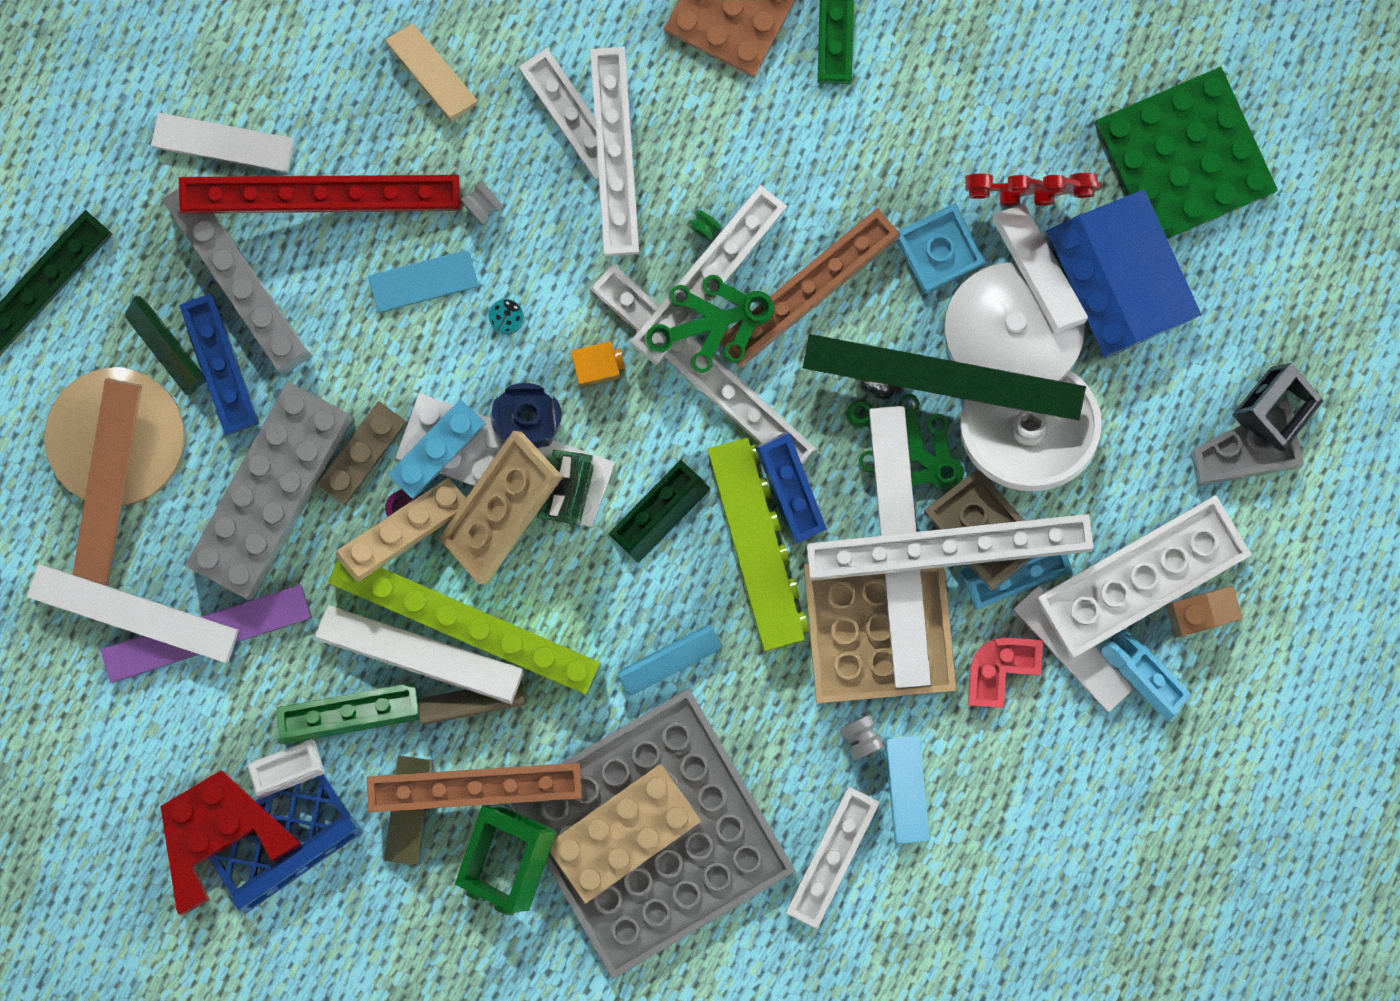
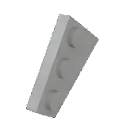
M1288 399L1278 403L1277 406L1270 409L1265 415L1279 433L1282 432L1293 418ZM1242 425L1219 435L1195 448L1192 452L1199 486L1302 468L1304 465L1297 436L1285 451H1279Z

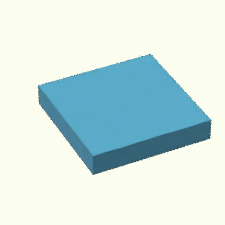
M956 202L898 230L900 238L896 241L924 295L987 264Z

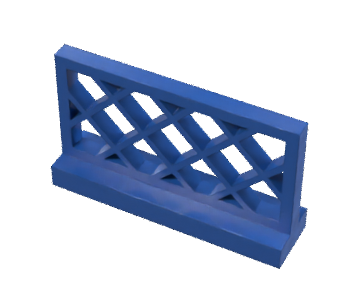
M325 774L317 776L320 782L317 797L299 794L302 784L299 783L294 785L293 793L286 792L291 788L289 787L256 800L261 807L265 806V810L270 814L274 799L280 795L292 797L288 817L272 816L277 820L286 821L285 829L290 833L293 823L310 826L308 840L302 846L278 859L272 865L260 864L263 845L259 837L246 836L243 839L257 842L253 862L236 859L240 841L232 845L229 858L218 856L217 854L209 858L233 896L231 899L238 910L248 913L364 832L358 822L353 819ZM324 791H326L330 799L323 798ZM298 798L316 801L312 821L294 819ZM322 803L335 805L341 817L330 825L318 823ZM317 827L324 828L315 835ZM221 861L228 862L227 870ZM235 863L252 866L249 881L238 888L232 879ZM258 868H264V869H265L264 871H262L261 873H259V874L257 875Z

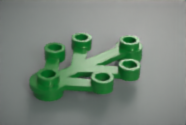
M709 275L701 283L702 292L708 297L719 295L737 306L724 311L692 294L686 286L677 285L669 292L668 298L670 303L675 307L685 306L704 316V318L672 328L663 324H656L645 333V345L651 352L660 354L670 349L675 341L709 331L700 351L693 355L690 361L692 370L702 374L711 369L713 365L712 358L728 325L742 320L734 341L728 343L723 349L725 360L730 363H737L745 356V346L755 326L767 323L773 315L774 304L766 293L751 291L748 294H744L723 283L719 276ZM708 280L717 282L718 290L716 292L708 290ZM676 290H681L685 293L686 298L684 302L675 300L674 292ZM752 303H758L761 306V313L759 315L751 312L750 305ZM657 333L663 336L664 343L662 346H656L652 342L653 334ZM730 346H736L739 349L740 355L738 358H732L729 355ZM702 356L707 360V367L705 369H701L696 365L697 357Z
M905 394L900 398L898 406H903L902 403L905 399H911L915 403L914 410H905L910 462L917 461L927 468L926 470L911 473L912 486L932 483L940 490H951L962 481L964 471L961 463L956 458L951 457L946 437L948 420L942 414H933L927 421V430L933 434L935 457L923 447L917 415L920 406L919 399L913 394ZM865 400L853 401L846 411L848 423L854 428L868 427L870 429L869 409L873 408L872 405ZM858 407L864 408L867 411V417L865 419H857L854 415V410ZM933 419L942 420L944 424L943 429L940 431L934 430L931 426V421ZM865 451L859 458V466L865 472H873L874 467L868 468L863 464V458L867 455L873 456V451ZM947 466L952 469L953 475L950 479L941 477L940 469Z

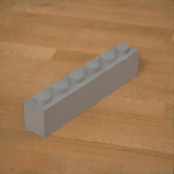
M179 188L161 199L277 371L284 376L311 358L312 355L217 215L180 214Z

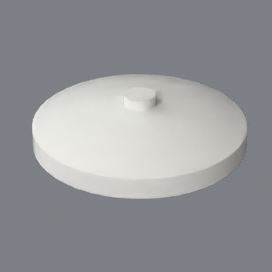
M1001 263L976 272L957 289L946 313L944 337L951 361L1062 381L1072 370L1080 355L1084 340V324L1054 333L1017 264Z
M1072 371L1062 380L1063 382L1086 386L1079 421L965 399L961 413L960 430L968 457L986 477L1002 486L1015 490L1044 491L1059 487L1073 480L1085 470L1093 459L1101 435L1100 408L1088 385Z

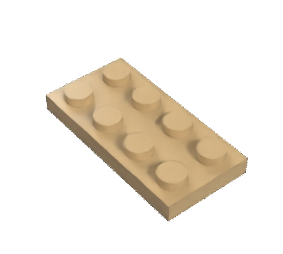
M513 431L439 536V540L478 584H487L563 476L523 432Z
M660 763L554 839L550 853L586 904L702 821Z

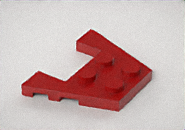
M222 770L160 806L176 911L181 916L210 900L194 868L256 831L270 860L274 862L302 846L294 835L288 832L277 819L261 807L250 794Z

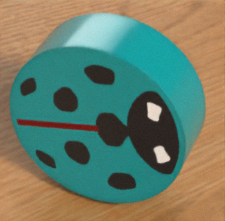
M501 299L490 308L489 321L495 331L500 334L510 335L521 328L524 322V314L517 302L511 299Z

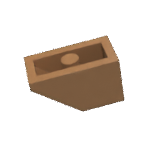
M1233 586L1166 604L1175 638L1243 619Z

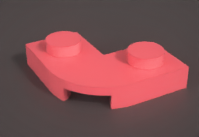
M998 638L981 646L975 653L970 665L967 705L1004 708L1006 673L1041 675L1043 640Z

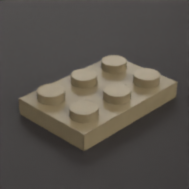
M978 469L924 510V515L938 530L1025 521ZM1034 558L968 565L986 586L993 591Z

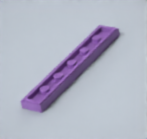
M300 584L202 616V618L238 629L239 632L235 641L237 643L311 619L312 614L303 586ZM140 636L100 649L110 683L200 655L146 636Z

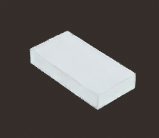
M313 739L247 764L256 796L260 799L325 774L317 744Z

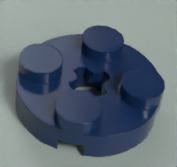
M518 383L506 388L505 393L501 394L499 398L497 396L494 400L491 424L494 432L499 436L498 439L502 445H504L513 431L523 432L536 448L547 447L552 444L555 435L559 431L562 417L561 407L554 396L552 399L548 394L544 393L543 387L532 383ZM522 411H528L529 416L535 417V419L526 422L518 417L521 416Z

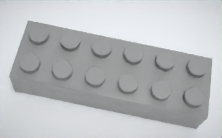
M287 381L185 566L245 599L254 600L317 486L316 484L323 476L354 418L345 411Z

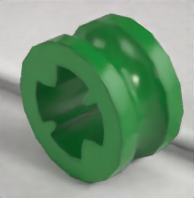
M697 209L695 211L696 218L689 220L687 225L697 234L712 242L714 239L713 233L720 231L722 226L707 213Z

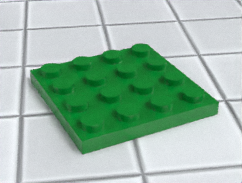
M1222 66L1099 118L1094 122L1127 196L1143 189L1145 190L1167 239L1278 191Z

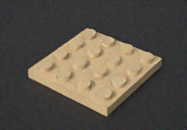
M809 563L803 564L816 704L957 691L944 567L920 570L931 685L895 688L884 573L810 581Z

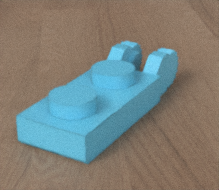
M1123 629L1113 635V641L1106 642L1101 648L1100 652H1102L1104 658L1107 659L1111 666L1120 668L1119 671L1167 721L1174 717L1191 697V693L1144 644L1141 645L1128 631Z

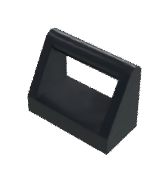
M1292 363L1270 367L1232 415L1240 425L1277 450L1285 451L1321 406L1323 399ZM1287 389L1305 401V403L1282 432L1279 433L1265 415Z

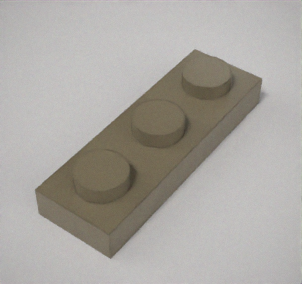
M378 401L316 485L346 506L408 422Z

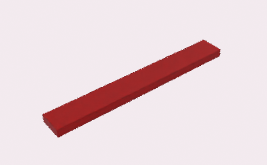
M459 175L179 177L180 214L459 211Z

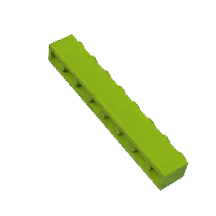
M337 560L327 582L585 695H588L601 666L599 661L381 567L357 583L341 562Z

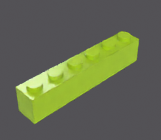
M747 437L708 448L707 452L763 651L766 652L804 641V633L809 632V627L804 611L798 613L794 599L800 598L795 578L788 579L785 566L790 565L786 546L785 544L779 546L775 532L781 531L776 511L769 512L766 499L771 498V493L766 477L759 478L756 466L760 465L761 462L755 449L757 444L750 446Z

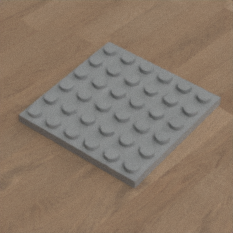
M689 688L560 763H580L581 799L512 803L517 813L557 831L556 838L661 763L702 822L586 904L551 853H549L546 864L612 979L796 872Z

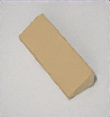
M414 23L385 40L389 49L451 123L455 122L478 103V100Z

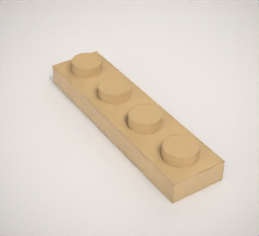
M448 477L337 550L336 558L358 583L451 521L466 497Z

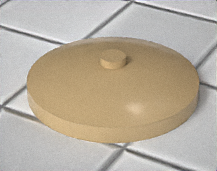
M105 368L79 377L69 384L58 396L46 422L45 450L50 466L60 482L73 494L85 500L104 381L107 378L142 385L122 506H129L154 496L175 475L185 450V424L175 399L156 380L131 369Z

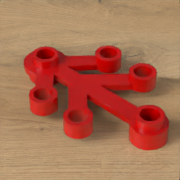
M978 173L965 176V191L969 192V198L986 199L990 197V192L1000 191V205L1003 206L1019 205L1020 197L1033 194L1035 205L1055 204V196L1073 193L1074 198H1091L1095 196L1094 192L1101 190V182H1098V175L1095 173H1076L1070 175L1069 178L1063 175H1047L1043 177V181L1029 178L1026 175H1013L1008 177V183H993V175Z

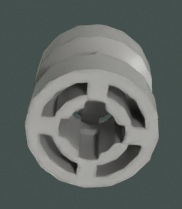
M871 714L839 728L843 738L847 739L851 744L850 753L854 761L886 746L882 737L875 733V722Z

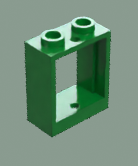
M500 804L482 805L455 885L465 889L466 896L474 900H487L495 904L494 909L502 914L512 916L515 912L529 911L557 831ZM497 828L528 842L510 895L479 880Z

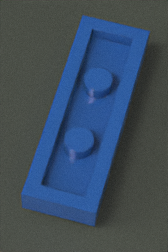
M783 433L755 446L791 541L799 543L827 530L790 433Z

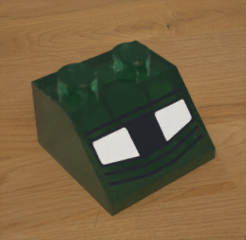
M553 449L552 456L545 457L563 478L539 510L537 519L579 530L595 467V459L592 455Z

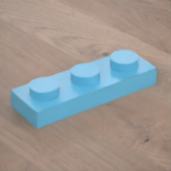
M460 399L387 475L412 499H415L485 427L486 423Z

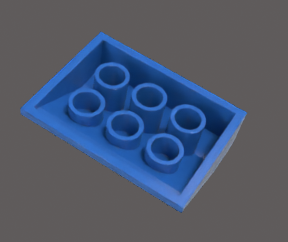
M1144 189L1046 230L1071 286L1088 316L1087 321L1105 359L1202 316Z

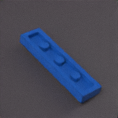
M210 293L180 304L179 307L225 435L228 436L260 424L215 296Z

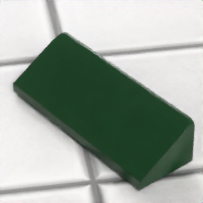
M135 296L125 313L127 321L184 394H191L206 382L204 374L148 302L141 296Z
M680 459L608 534L639 563L708 493L710 487Z

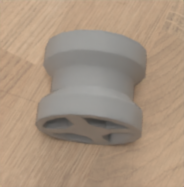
M481 181L475 185L474 192L460 198L461 203L481 225L488 221V216L493 211L498 212L503 208V205Z

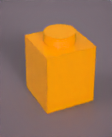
M612 341L571 351L580 389L621 379L619 370L625 369L621 348L613 349Z

